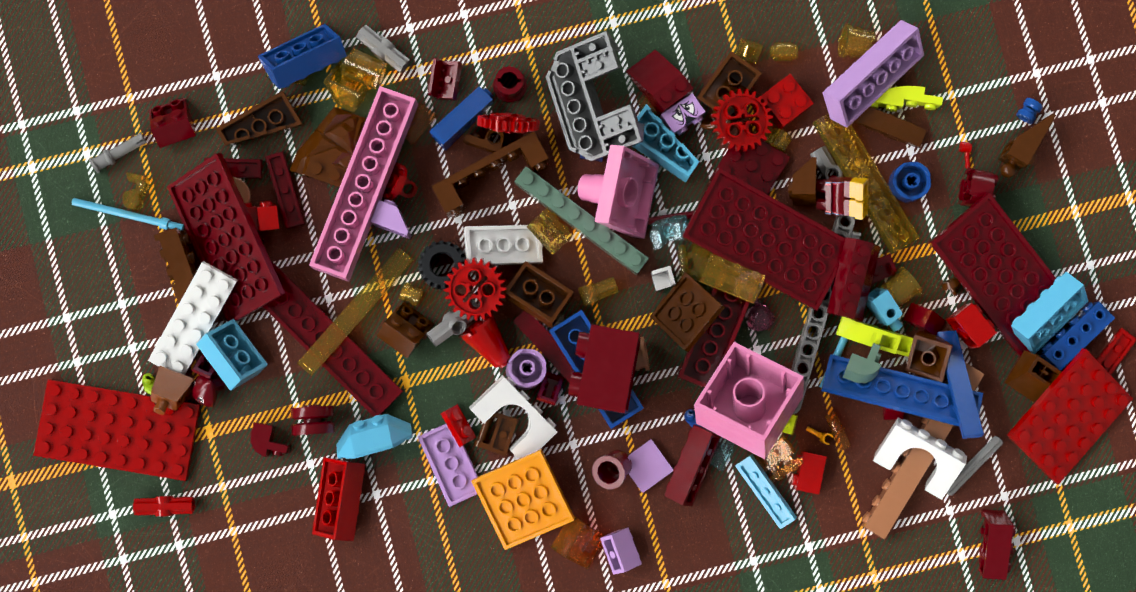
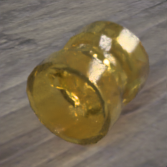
M406 282L401 290L399 300L404 302L410 301L411 305L417 307L424 289L419 287L414 289L412 284Z

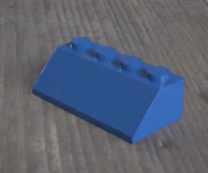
M326 24L258 55L271 81L279 89L286 88L291 83L305 79L308 75L321 71L326 66L337 63L342 58L347 57L340 36Z

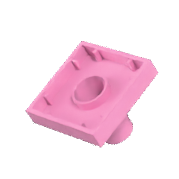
M610 145L604 175L584 174L578 183L579 198L583 201L598 204L595 222L630 237L644 239L659 164L625 146Z

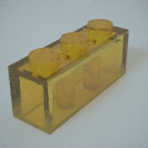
M711 254L699 282L754 304L762 288L765 275Z

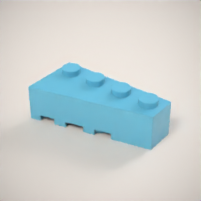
M646 104L637 116L638 122L645 124L643 142L632 147L686 183L699 161L683 143H680L675 137L676 135L671 130L669 131L662 123L663 121Z

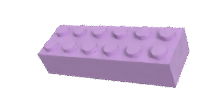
M900 20L822 92L831 120L847 128L924 56L920 33L917 27Z

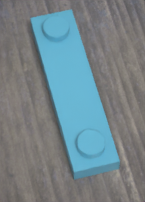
M752 454L735 465L780 529L796 520L797 516Z

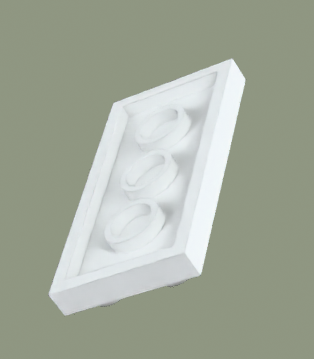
M540 225L464 227L466 259L468 258L470 263H472L474 257H476L477 263H479L481 258H484V264L491 261V265L523 264L525 261L530 264L543 263Z

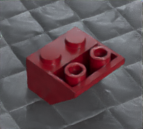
M185 98L175 99L168 104L158 105L149 110L150 130L159 148L196 136L195 125Z

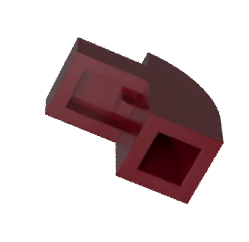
M254 422L250 439L253 449L258 454L268 457L270 450H272V454L278 456L290 453L291 445L273 442L276 426Z

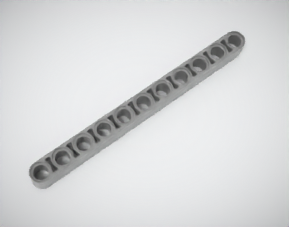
M838 216L834 221L832 231L844 238H851L855 224L854 217ZM842 217L848 220V227L841 225L840 219ZM835 278L827 292V299L823 300L819 307L822 311V317L820 319L816 318L813 314L814 310L809 308L791 368L792 371L804 376L803 398L793 414L799 412L802 406L827 320V309ZM811 326L817 330L815 337H811L808 333V329ZM805 345H809L811 347L812 351L810 355H805L803 353V347ZM800 363L806 366L804 374L799 373L797 370Z

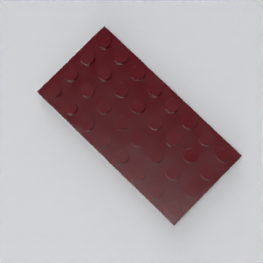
M216 153L167 186L200 262L205 261L238 280L222 308L227 322L232 319L237 322L285 294L222 153Z
M720 168L716 170L681 236L815 311H818L836 277L845 242L844 237Z
M986 193L930 241L929 244L1020 358L1024 350L1030 351L1014 334L1011 325L1016 317L1021 316L1026 311L1029 304L1035 302L1045 289H1049L1053 285L1056 277L990 193Z

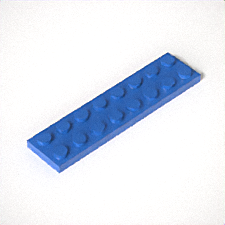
M830 354L821 391L959 426L949 384L883 367L880 368L874 380L868 383H856L843 378L850 359ZM973 391L978 414H980L983 393Z

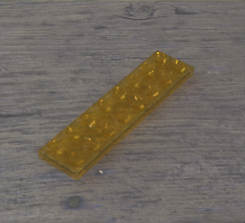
M829 114L814 121L813 125L844 176L869 178L867 196L868 216L891 254L920 238L852 125L846 128L831 120Z

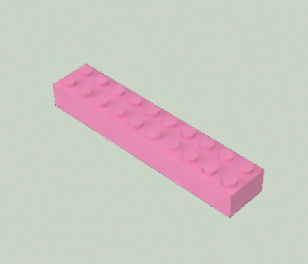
M379 86L309 266L313 269L348 282L350 281L372 225L370 221L377 203L383 197L417 110L418 103L415 98Z

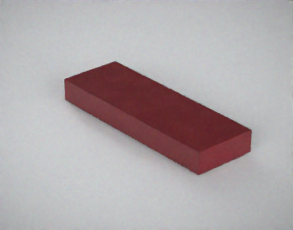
M224 158L232 177L239 179H262V159Z

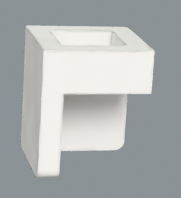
M671 266L651 271L656 291L675 286L676 283Z

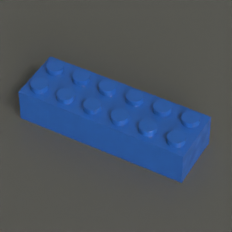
M582 310L549 330L572 369L580 373L583 372L585 358L575 355L579 332L590 333L591 324ZM632 390L628 414L598 410L610 429L644 409V407Z

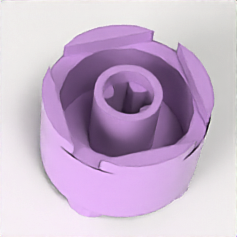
M520 349L509 359L505 370L506 376L512 379L516 384V388L521 390L532 389L545 377V358L536 350ZM528 366L530 368L529 371L524 372L523 368Z

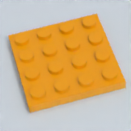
M542 449L478 476L471 481L504 550L570 523L575 519Z

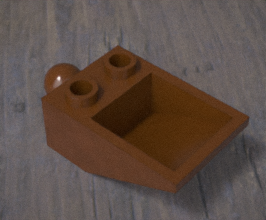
M1052 113L1006 143L998 158L999 161L1005 163L1000 168V173L1003 177L1011 178L1015 175L1016 170L1018 171L1023 167L1026 168L1028 164L1031 165L1037 156L1035 152L1056 116Z

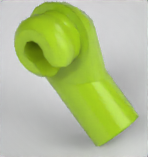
M146 373L142 377L144 391L151 395L155 378L152 374Z

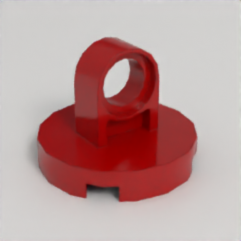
M395 163L383 198L391 201L398 195L406 198L415 196L417 186L407 178L406 166ZM406 184L412 185V190L409 193L403 192Z

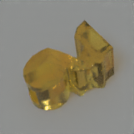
M767 127L771 133L764 134L767 137L765 142L785 152L793 138L781 129Z
M126 172L128 181L137 186L135 189L125 191L122 201L126 208L137 211L143 206L141 196H146L147 190L151 187L149 178Z

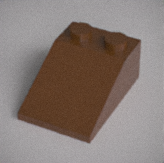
M730 51L697 99L713 109L714 106H719L717 100H723L722 96L724 94L729 96V92L732 90L735 94L738 89H741L742 94L746 89L750 92L762 73ZM728 107V114L732 116L735 109Z

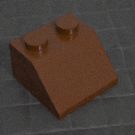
M812 157L792 175V182L788 183L789 199H793V206H816V157Z

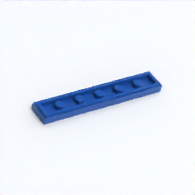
M957 330L938 332L937 336L953 345L946 375L962 438L982 437L984 433Z

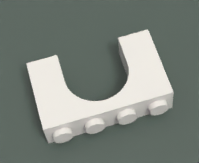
M502 375L469 408L483 423L501 407L506 405H518L526 410L529 420L528 427L524 434L509 447L510 451L519 459L540 450L557 433L554 429L557 425L549 417L545 419L541 415L543 411L536 404L532 406L528 402L530 397L523 390L520 392L516 390V384L509 376L505 378Z
M898 417L875 452L873 461L891 470L899 456L907 449L921 448L930 452L935 458L937 466L926 481L925 491L942 500L966 465L967 456L960 449L950 447L944 440L936 439L926 430L918 429L910 421L902 420Z

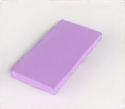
M444 424L418 436L448 506L451 507L477 495L471 481L478 477L465 446L459 447L448 426Z

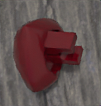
M198 375L192 386V396L200 404L206 407H214L217 400V391L223 390L226 384L221 378L212 380Z

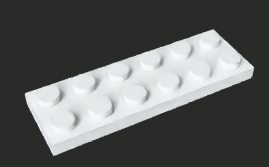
M203 261L148 361L185 375L199 351L196 344L212 328L238 280Z

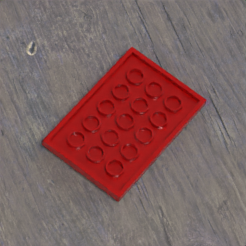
M1082 348L1010 430L1007 436L1055 484L1059 485L1133 398L1087 349Z

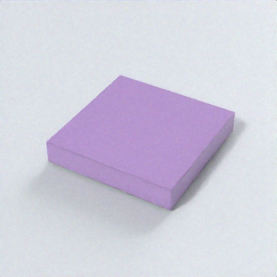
M652 439L627 457L632 462V469L629 475L642 493L674 471Z

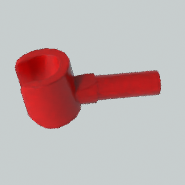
M960 142L959 152H965V166L967 169L970 168L972 145L969 142Z

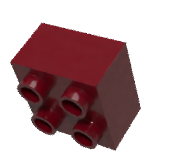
M591 324L590 333L579 332L575 355L585 358L583 372L572 371L568 395L578 397L576 405L628 414L641 342L640 333Z

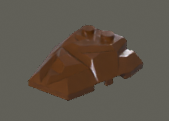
M333 107L297 151L289 171L340 188L367 118Z

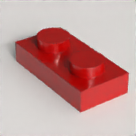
M458 404L441 413L459 447L477 438Z

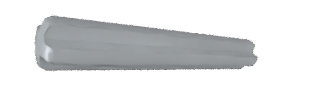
M994 436L964 466L947 491L948 495L953 496L1003 445L999 437Z

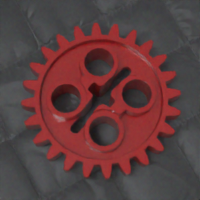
M738 89L736 94L732 90L729 92V96L724 94L722 96L723 100H717L719 106L713 107L717 113L711 115L712 118H715L711 125H716L712 132L719 133L716 139L723 138L721 145L729 143L728 149L735 146V151L737 152L742 147L743 152H745L748 146L753 150L755 149L754 143L757 146H761L760 140H767L764 134L771 133L767 127L773 126L772 123L768 122L773 116L768 115V112L772 109L765 108L768 101L761 102L762 95L756 98V91L749 95L748 89L743 94L741 89ZM747 105H751L754 108L753 115L747 112ZM728 107L735 109V116L728 114ZM752 117H758V121L752 120V121H746V122H744V123H742V122L726 123V122H725L726 120H737V119H739V118L748 119V118H752ZM750 124L756 127L755 134L750 133L748 129ZM731 126L737 128L736 136L730 133Z
M509 112L483 114L477 117V126L489 128L496 132L527 133L529 131H538L540 121L537 119Z
M476 257L472 259V263H470L468 258L465 259V265L462 262H458L459 269L452 267L451 269L454 274L448 273L447 276L450 280L444 281L445 284L449 285V287L444 289L445 292H449L445 299H451L448 306H455L454 313L458 310L461 311L460 317L467 314V320L474 316V320L477 321L479 315L485 320L486 313L490 317L493 316L492 309L498 312L497 304H504L500 298H506L507 296L502 293V291L507 289V287L502 286L506 279L499 278L503 272L496 273L495 271L498 266L491 268V261L484 264V258H481L479 263H477ZM474 270L479 273L478 280L471 278V271ZM487 276V280L478 288V292H475L464 302L463 299L473 290V287ZM486 284L492 285L493 293L489 294L485 291ZM458 285L465 286V294L459 293ZM473 298L479 299L480 307L477 308L472 305Z

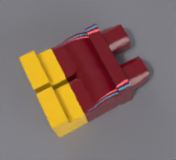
M831 176L829 179L819 180L816 183L817 192H825V197L817 198L816 209L824 210L825 215L852 216L855 219L863 220L868 214L869 178Z

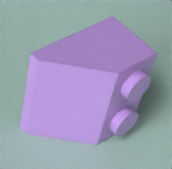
M387 199L384 202L379 200L370 222L378 228L411 239L412 235L401 211L397 208L398 205Z

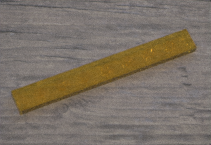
M398 248L297 364L313 376L414 260Z

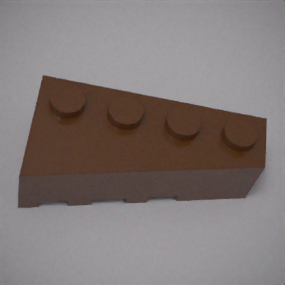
M281 91L217 127L216 131L225 146L229 147L304 125L285 92Z
M173 228L154 234L155 241H160L162 248L159 252L164 261L169 265L166 267V271L170 280L175 282V284H172V288L179 304L197 272L195 267L197 260L194 252L190 250L191 240L188 233L185 234L184 231Z

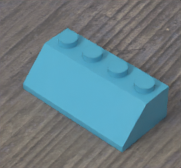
M1065 272L1062 276H1058L1049 289H1045L1035 302L1029 304L1021 316L1014 319L1011 325L1013 332L1031 353L1036 354L1088 302L1084 284L1068 272Z

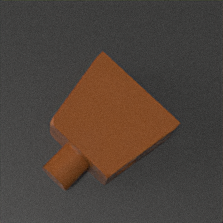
M159 366L151 391V401L156 403L153 408L154 412L164 415L167 408L178 410L192 392L194 379Z

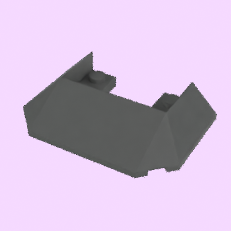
M608 31L556 52L551 70H548L546 75L568 149L584 156L590 161L607 156L610 145L628 148L643 142L645 124L638 122L633 105H627L605 115L603 113L593 79L621 68L616 54L621 50Z

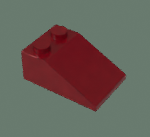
M656 49L626 71L627 75L660 116L689 96L694 89L684 75Z

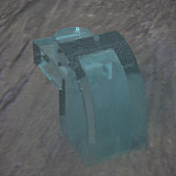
M686 215L662 218L651 224L650 239L653 242L654 249H661L668 241L685 239L681 236L688 225Z

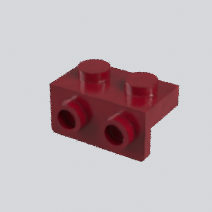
M433 58L430 68V82L427 87L428 95L435 99L457 100L462 63Z

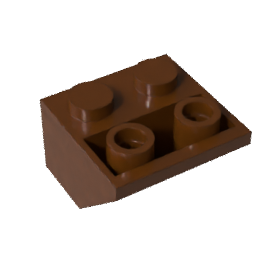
M403 302L383 323L377 337L408 359L434 324Z
M1024 350L1004 383L1034 402L1059 376L1061 371L1038 355Z

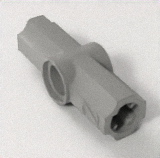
M367 25L358 31L356 38L367 46L377 58L387 62L399 73L407 68L410 59L398 51L395 45L387 38L381 37Z
M825 146L810 154L811 157L817 158V168L822 174V179H829L827 174L829 170L834 171L837 177H843L840 167L835 164Z
M472 299V305L478 308V304ZM458 310L455 313L449 311L444 315L440 324L427 332V336L437 347L453 334H462L466 329V324L471 322L474 316L467 320V314L460 317L461 311Z

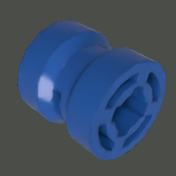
M1026 98L1023 102V108L1018 110L1016 116L1028 124H1033L1036 120V114L1041 112L1043 106L1032 98Z

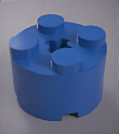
M919 162L903 163L891 173L888 188L899 201L905 203L914 202L929 191L931 187L930 172ZM909 179L912 180L911 185L908 184Z

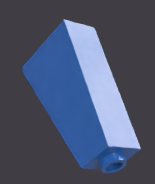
M479 86L429 131L432 138L446 151L477 120V117L482 115L494 103L492 93L488 89H482Z

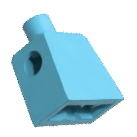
M875 288L871 291L866 303L869 310L880 324L889 325L893 332L899 330L903 325L898 318L903 313L890 292L882 288Z

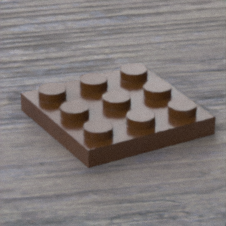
M685 272L650 315V318L680 347L689 352L725 307L691 275Z

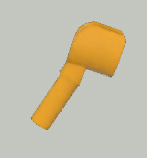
M809 426L806 431L820 438L823 444L830 445L825 442V437L828 435L833 438L832 434L818 432Z

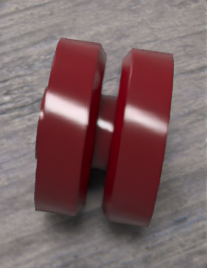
M321 404L290 408L291 418L293 420L303 419L304 422L291 426L292 436L335 433L334 422H322V418L334 416L333 405L321 406Z

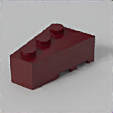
M981 509V515L984 516L985 522L984 528L980 527V534L984 535L983 543L979 550V572L985 579L1007 580V573H1010L1011 570L1009 558L1013 554L1012 537H1015L1016 527L1004 510Z

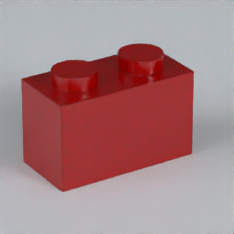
M801 451V454L797 455L795 466H798L797 474H793L792 477L794 489L819 495L827 457Z

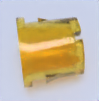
M845 24L838 43L839 57L845 58L850 56V58H860L873 46L871 43L876 41L875 32L863 30L859 27L853 28L851 24Z
M900 267L898 269L899 273L880 286V288L887 289L899 308L916 295L921 296L923 294V290L918 282L904 267Z

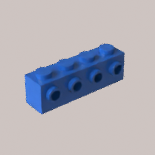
M1099 301L1086 304L1082 308L1083 312L1079 316L1075 315L1068 322L1070 325L1066 329H1060L1055 334L1056 338L1052 342L1048 341L1041 348L1043 351L1039 356L1061 371L1082 348H1085L1115 319Z

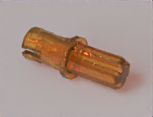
M836 412L831 413L834 421H832L830 414L824 416L840 450L849 448L851 444L844 431L845 427H842Z

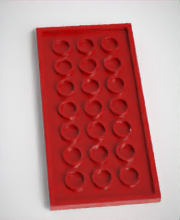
M48 379L33 456L187 481L201 405L183 402L178 410L167 408L164 415H160L153 410L156 403L151 401V396Z

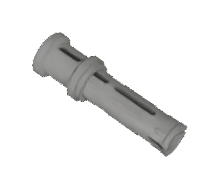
M140 132L113 149H105L102 154L95 158H89V162L93 169L100 173L101 169L110 164L114 165L115 160L147 142Z

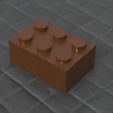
M525 261L504 291V294L507 295L505 299L550 328H553L573 299L574 292Z

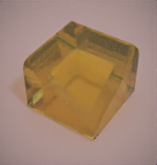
M741 38L736 55L747 62L757 64L763 45Z

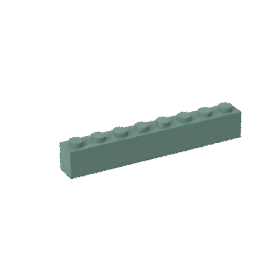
M525 167L514 181L516 186L635 275L639 273L649 258L608 227L595 222V218L528 167Z

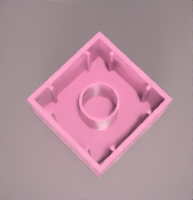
M733 342L694 404L696 424L766 459L803 398L804 376Z

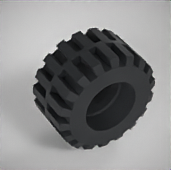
M449 241L433 242L429 247L426 246L425 251L421 252V258L418 261V269L423 280L438 290L449 287L444 281L450 280L448 276L440 277L433 272L432 263L437 256L443 254L450 256L454 261V267L458 269V262H462L465 265L466 257L463 251L456 244L454 245Z

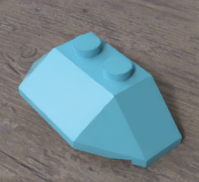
M389 414L376 415L373 418L349 424L336 444L338 459H356L394 448L405 440L413 438L411 424Z

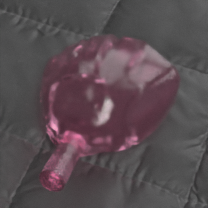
M753 293L755 305L749 310L747 325L750 330L764 331L774 324L776 317L764 303L759 302L757 293Z

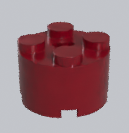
M968 168L964 174H967L965 180H961L958 197L959 200H962L960 205L971 207L986 193H990L994 199L996 198L994 187L997 185L998 175L974 168Z

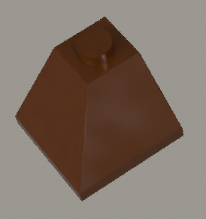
M924 331L917 332L913 338L905 371L943 382L953 345L937 335Z

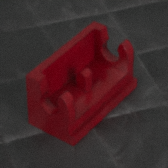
M891 254L878 258L872 284L896 274L897 270Z

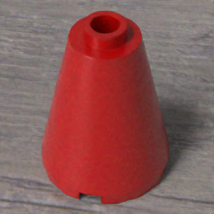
M486 315L484 321H476L460 336L495 368H503L507 365L508 359L511 356L494 316Z

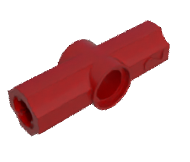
M155 496V498H135L133 502L134 515L138 516L194 514L195 510L194 497Z

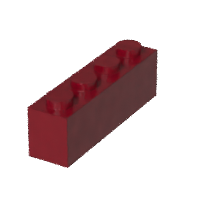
M693 425L688 433L687 442L681 450L680 459L674 467L671 481L667 484V491L664 496L681 505L693 506L721 436L702 426Z

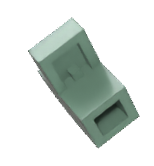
M873 343L867 359L852 353L843 378L856 383H868L874 380L882 365L878 363L882 355L878 353L880 345Z

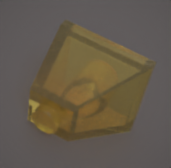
M339 61L324 79V84L338 106L355 113L362 104L374 76Z

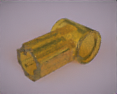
M614 277L578 288L584 306L594 304L602 298L619 293Z

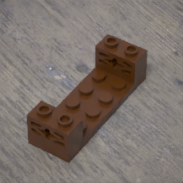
M535 132L529 133L431 186L448 218L453 217L454 219L462 215L463 210H465L455 190L456 188H465L469 185V181L474 178L476 180L486 176L485 173L491 169L492 171L500 169L503 166L502 163L508 160L509 162L515 161L521 153L533 172L540 173L547 169L549 158Z

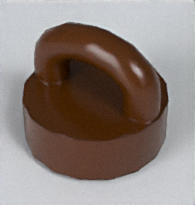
M956 277L944 281L941 286L944 291L951 290V293L957 296V286L961 283Z

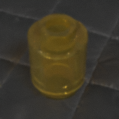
M774 42L773 46H770L769 55L773 57V61L797 60L798 45L793 44V42Z

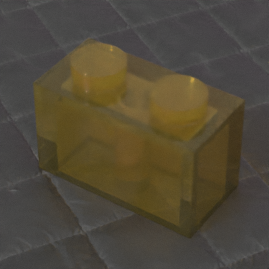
M353 48L344 60L341 74L372 89H376L384 79L388 64Z

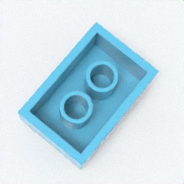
M234 319L209 331L196 344L230 391L257 376L268 365Z

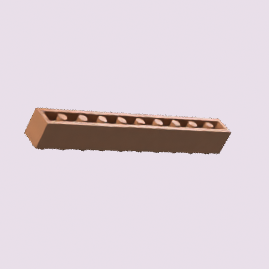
M965 362L972 390L975 391L984 374ZM923 417L921 420L923 424L920 429L926 430L936 439L945 441L954 425ZM910 448L901 454L903 457L900 462H896L891 470L893 474L890 479L887 478L881 487L883 489L881 494L876 495L873 499L872 509L864 514L861 520L863 522L862 527L885 540L934 459L933 455L924 449Z

